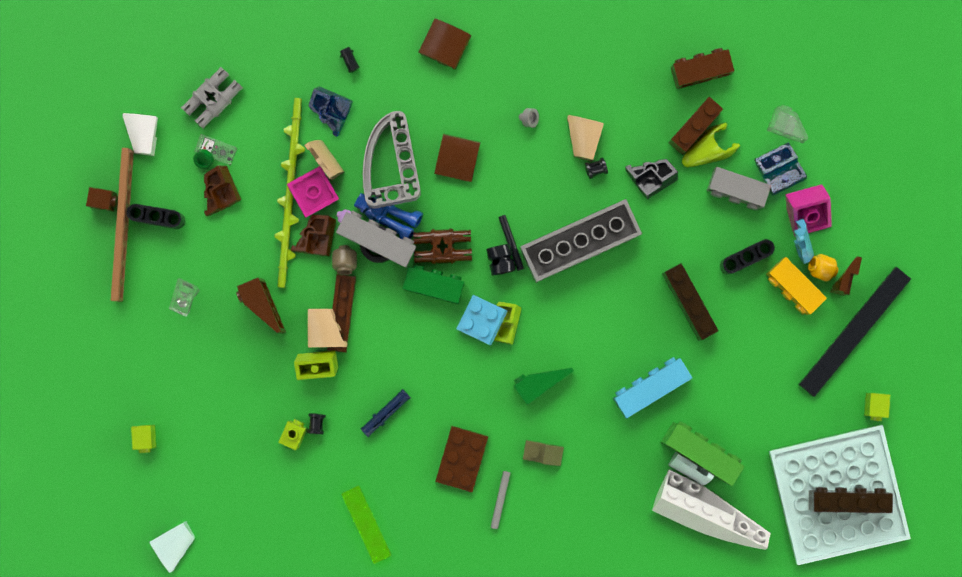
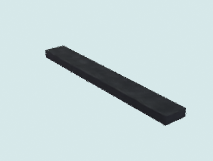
M894 267L798 385L815 397L911 278L899 268Z

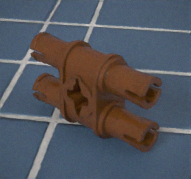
M450 228V230L432 229L430 232H413L414 238L421 237V239H413L414 244L431 243L433 245L431 251H414L415 257L422 256V258H414V262H432V264L436 265L437 263L453 264L455 261H472V256H464V254H472V249L454 250L452 248L454 242H471V236L463 237L464 235H471V230L454 231ZM442 238L445 245H448L443 255L441 249L437 248V245H441Z

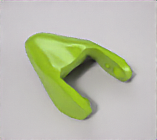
M725 122L709 128L683 156V165L685 167H694L721 161L732 156L740 147V144L733 143L731 148L723 150L718 146L714 138V133L725 130L728 124Z

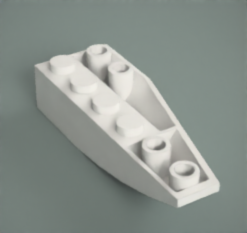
M668 470L656 495L652 511L688 528L721 540L763 550L768 548L770 532L705 486Z

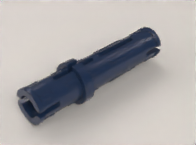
M402 389L377 414L374 413L372 415L373 418L360 429L367 437H370L380 426L383 427L385 425L384 422L411 397Z

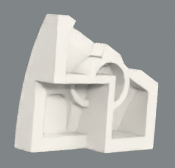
M123 113V119L134 153L154 156L158 117Z

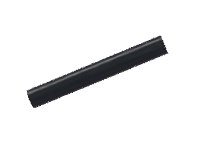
M506 215L500 216L498 218L506 241L511 246L512 258L517 271L523 270L524 266Z

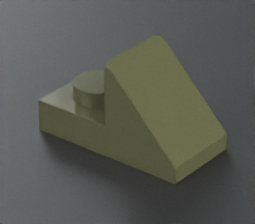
M526 440L523 460L561 466L564 447Z

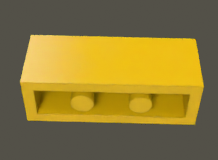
M787 257L782 258L766 274L769 277L768 281L774 287L778 286L783 291L781 294L788 301L792 300L796 304L795 308L801 314H812L827 299Z

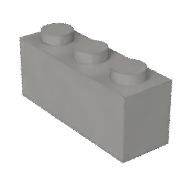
M716 167L713 170L706 191L711 192L710 195L717 198L727 197L729 202L740 204V202L747 204V208L757 211L758 208L762 209L765 206L771 185Z

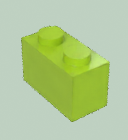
M336 350L298 354L294 361L297 380L335 377L338 370Z

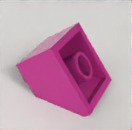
M822 184L785 194L786 209L794 236V231L798 229L796 221L804 219L808 233L832 227L831 198Z

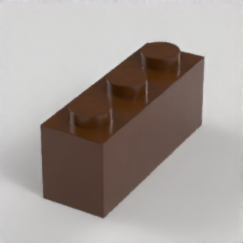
M718 48L711 51L712 54L704 55V53L694 55L693 59L686 60V58L675 60L671 70L676 88L680 89L732 75L735 70L729 49L723 50Z
M708 97L668 143L683 155L721 113L723 108L711 97Z

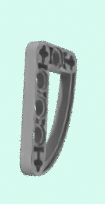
M401 111L391 112L381 118L373 128L366 145L363 161V188L366 203L370 208H381L416 201L421 195L407 119ZM396 117H399L401 120L400 129L397 128ZM390 125L402 184L372 189L371 167L374 149L380 135ZM399 134H405L407 139L404 142H398L396 137ZM404 151L409 152L410 158L402 160L399 157L400 154ZM411 169L414 175L411 178H405L403 172ZM408 183H412L415 190L413 196L407 193L410 191ZM396 191L398 198L391 200L388 198V193ZM381 193H384V197H385V200H386V201H384V202H383V199L380 198V197H382V194H381ZM372 195H375L376 198H378L376 199V203H373L372 200H369L372 199Z

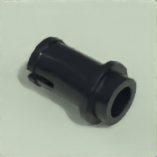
M347 47L340 51V58H343L348 72L351 73L360 67L353 55L354 51Z

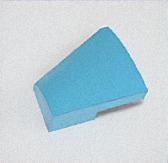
M804 219L796 221L798 229L794 231L796 236L794 243L799 258L806 264L811 261L814 252Z

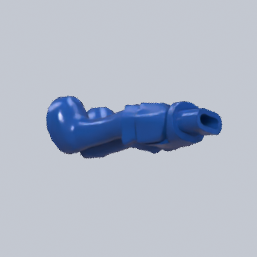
M360 193L354 204L370 220L397 232L402 240L404 237L411 239L414 229L387 217V214L389 213L403 220L414 228H417L423 217V213L420 211L410 213L393 205L370 208L366 203L363 193ZM372 197V199L369 200H372L373 203H376V199L378 198Z

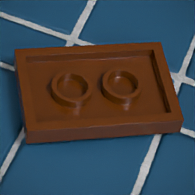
M451 426L435 482L473 492L488 436Z

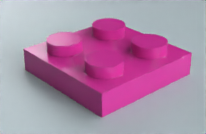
M320 166L286 184L305 218L339 200Z

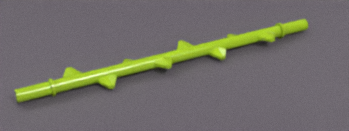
M294 98L293 117H291L292 125L284 128V132L291 137L289 160L281 163V167L288 171L287 184L295 180L297 155L305 152V148L298 144L301 98ZM287 185L286 195L277 200V203L285 207L283 230L274 234V237L281 242L280 264L278 266V287L285 288L286 272L288 269L287 261L296 257V254L289 250L290 227L299 222V219L292 215L293 195Z

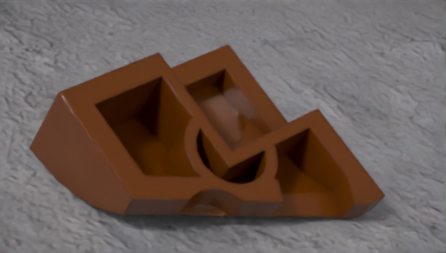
M218 165L204 174L206 186L204 198H207V210H204L205 216L213 215L241 200L227 166Z
M312 215L306 228L301 231V238L296 246L292 245L291 251L330 256L336 219L326 215Z
M857 256L833 284L830 293L844 296L850 295L853 276L859 274L862 257Z

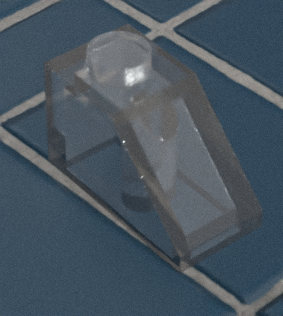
M785 105L778 106L774 110L767 131L800 143L807 141L808 135L797 112L792 111L791 107Z

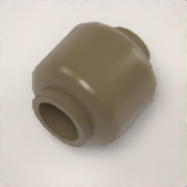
M341 245L332 253V268L341 275L351 274L357 267V252L348 245Z

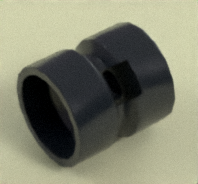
M510 244L486 249L488 260L492 261L490 264L492 276L516 271L514 260L510 259L512 256Z

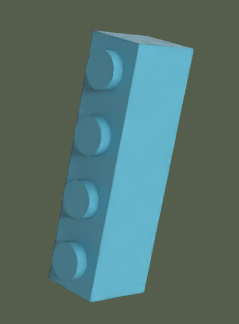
M672 357L664 362L666 366L658 369L656 367L648 372L649 376L645 379L640 377L633 381L632 387L627 390L623 387L615 392L616 396L613 399L625 418L630 417L692 379L681 358L675 360Z

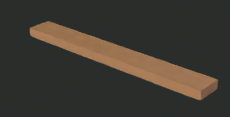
M122 148L111 289V301L122 302L124 294L129 218L126 211L130 206L134 157L133 150L129 148Z

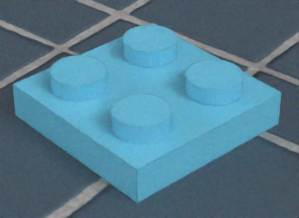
M473 295L457 326V330L491 346L508 311Z

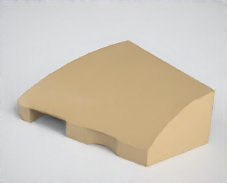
M568 115L567 121L574 157L592 162L604 123Z
M314 140L304 145L314 156L316 162L329 179L333 180L344 172L322 140Z
M308 309V348L347 347V342L343 341L339 332L341 328L335 320L333 309Z

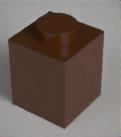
M89 187L86 206L114 212V207L116 208L118 205L117 193Z

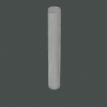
M503 471L490 528L498 529L511 472Z

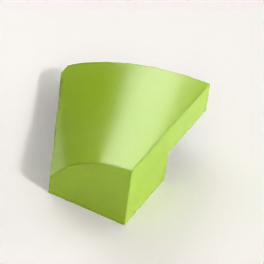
M498 302L496 306L508 312L494 341L513 345L522 308L516 304Z

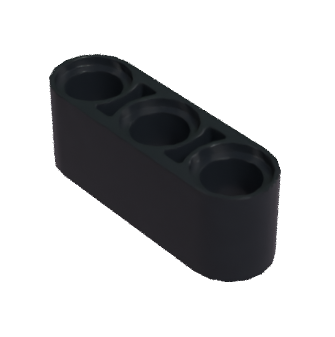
M132 204L126 211L127 217L137 223L172 229H180L185 224L184 215L175 210ZM136 209L141 210V215L138 218L134 217ZM155 212L160 214L158 221H153L152 219ZM174 215H178L179 221L173 225L171 218Z
M767 239L759 241L724 258L720 263V269L725 274H733L772 255L775 246L772 241ZM761 244L768 246L767 254L761 252ZM744 252L750 253V262H746L743 259ZM727 260H731L734 263L732 271L726 268Z

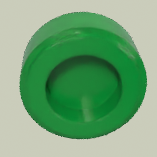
M201 149L194 155L193 160L200 169H208L213 164L214 157L208 150Z

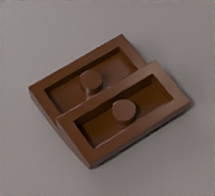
M434 19L419 53L436 60L439 64L456 69L471 35L448 23Z
M443 134L434 174L472 182L481 142Z

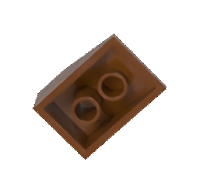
M258 277L237 286L238 291L236 294L240 303L243 302L245 306L277 333L283 334L286 332L264 279Z

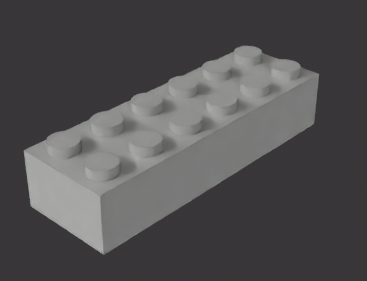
M625 199L520 246V250L535 283L637 238L642 235V232Z

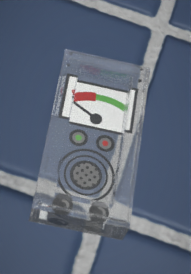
M201 134L194 150L195 153L201 149L208 150L212 153L214 160L231 166L237 147Z

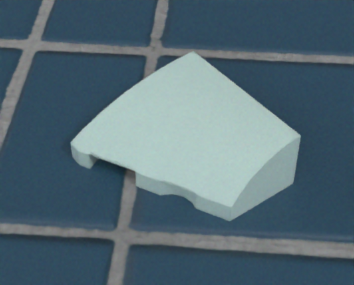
M675 452L668 464L701 485H706L714 477L712 473Z
M187 521L149 543L162 564L171 573L194 541L195 536Z

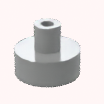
M526 108L523 113H520L519 120L522 121L525 127L534 128L538 124L539 113L534 108Z

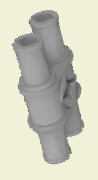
M222 67L210 79L205 78V82L195 92L193 91V96L181 107L190 116L200 104H205L207 109L195 120L203 129L214 117H219V114L229 104H232L231 100L243 89L240 84L233 80L223 92L218 91V86L229 76ZM207 93L213 95L216 98L215 100L217 101V103L215 101L210 100Z

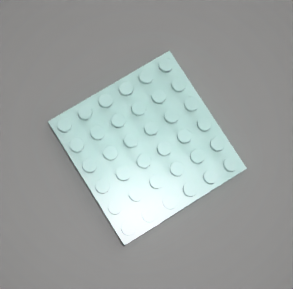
M883 425L769 451L796 565L911 539ZM815 487H827L828 490H835V487L847 488V491H855V488H867V491H874V488H886L887 492L893 493V513L813 512L809 510V490H815Z

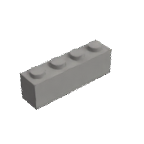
M357 212L345 213L336 231L337 234L405 268L407 267L416 249V246L413 245V240L404 237L402 240L396 237L397 233L389 228H386L384 231L378 228L380 224L370 219L368 222L362 220V215Z

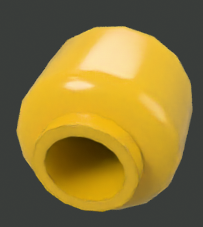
M824 254L814 256L808 264L811 276L823 281L831 280L837 275L839 270L836 259Z

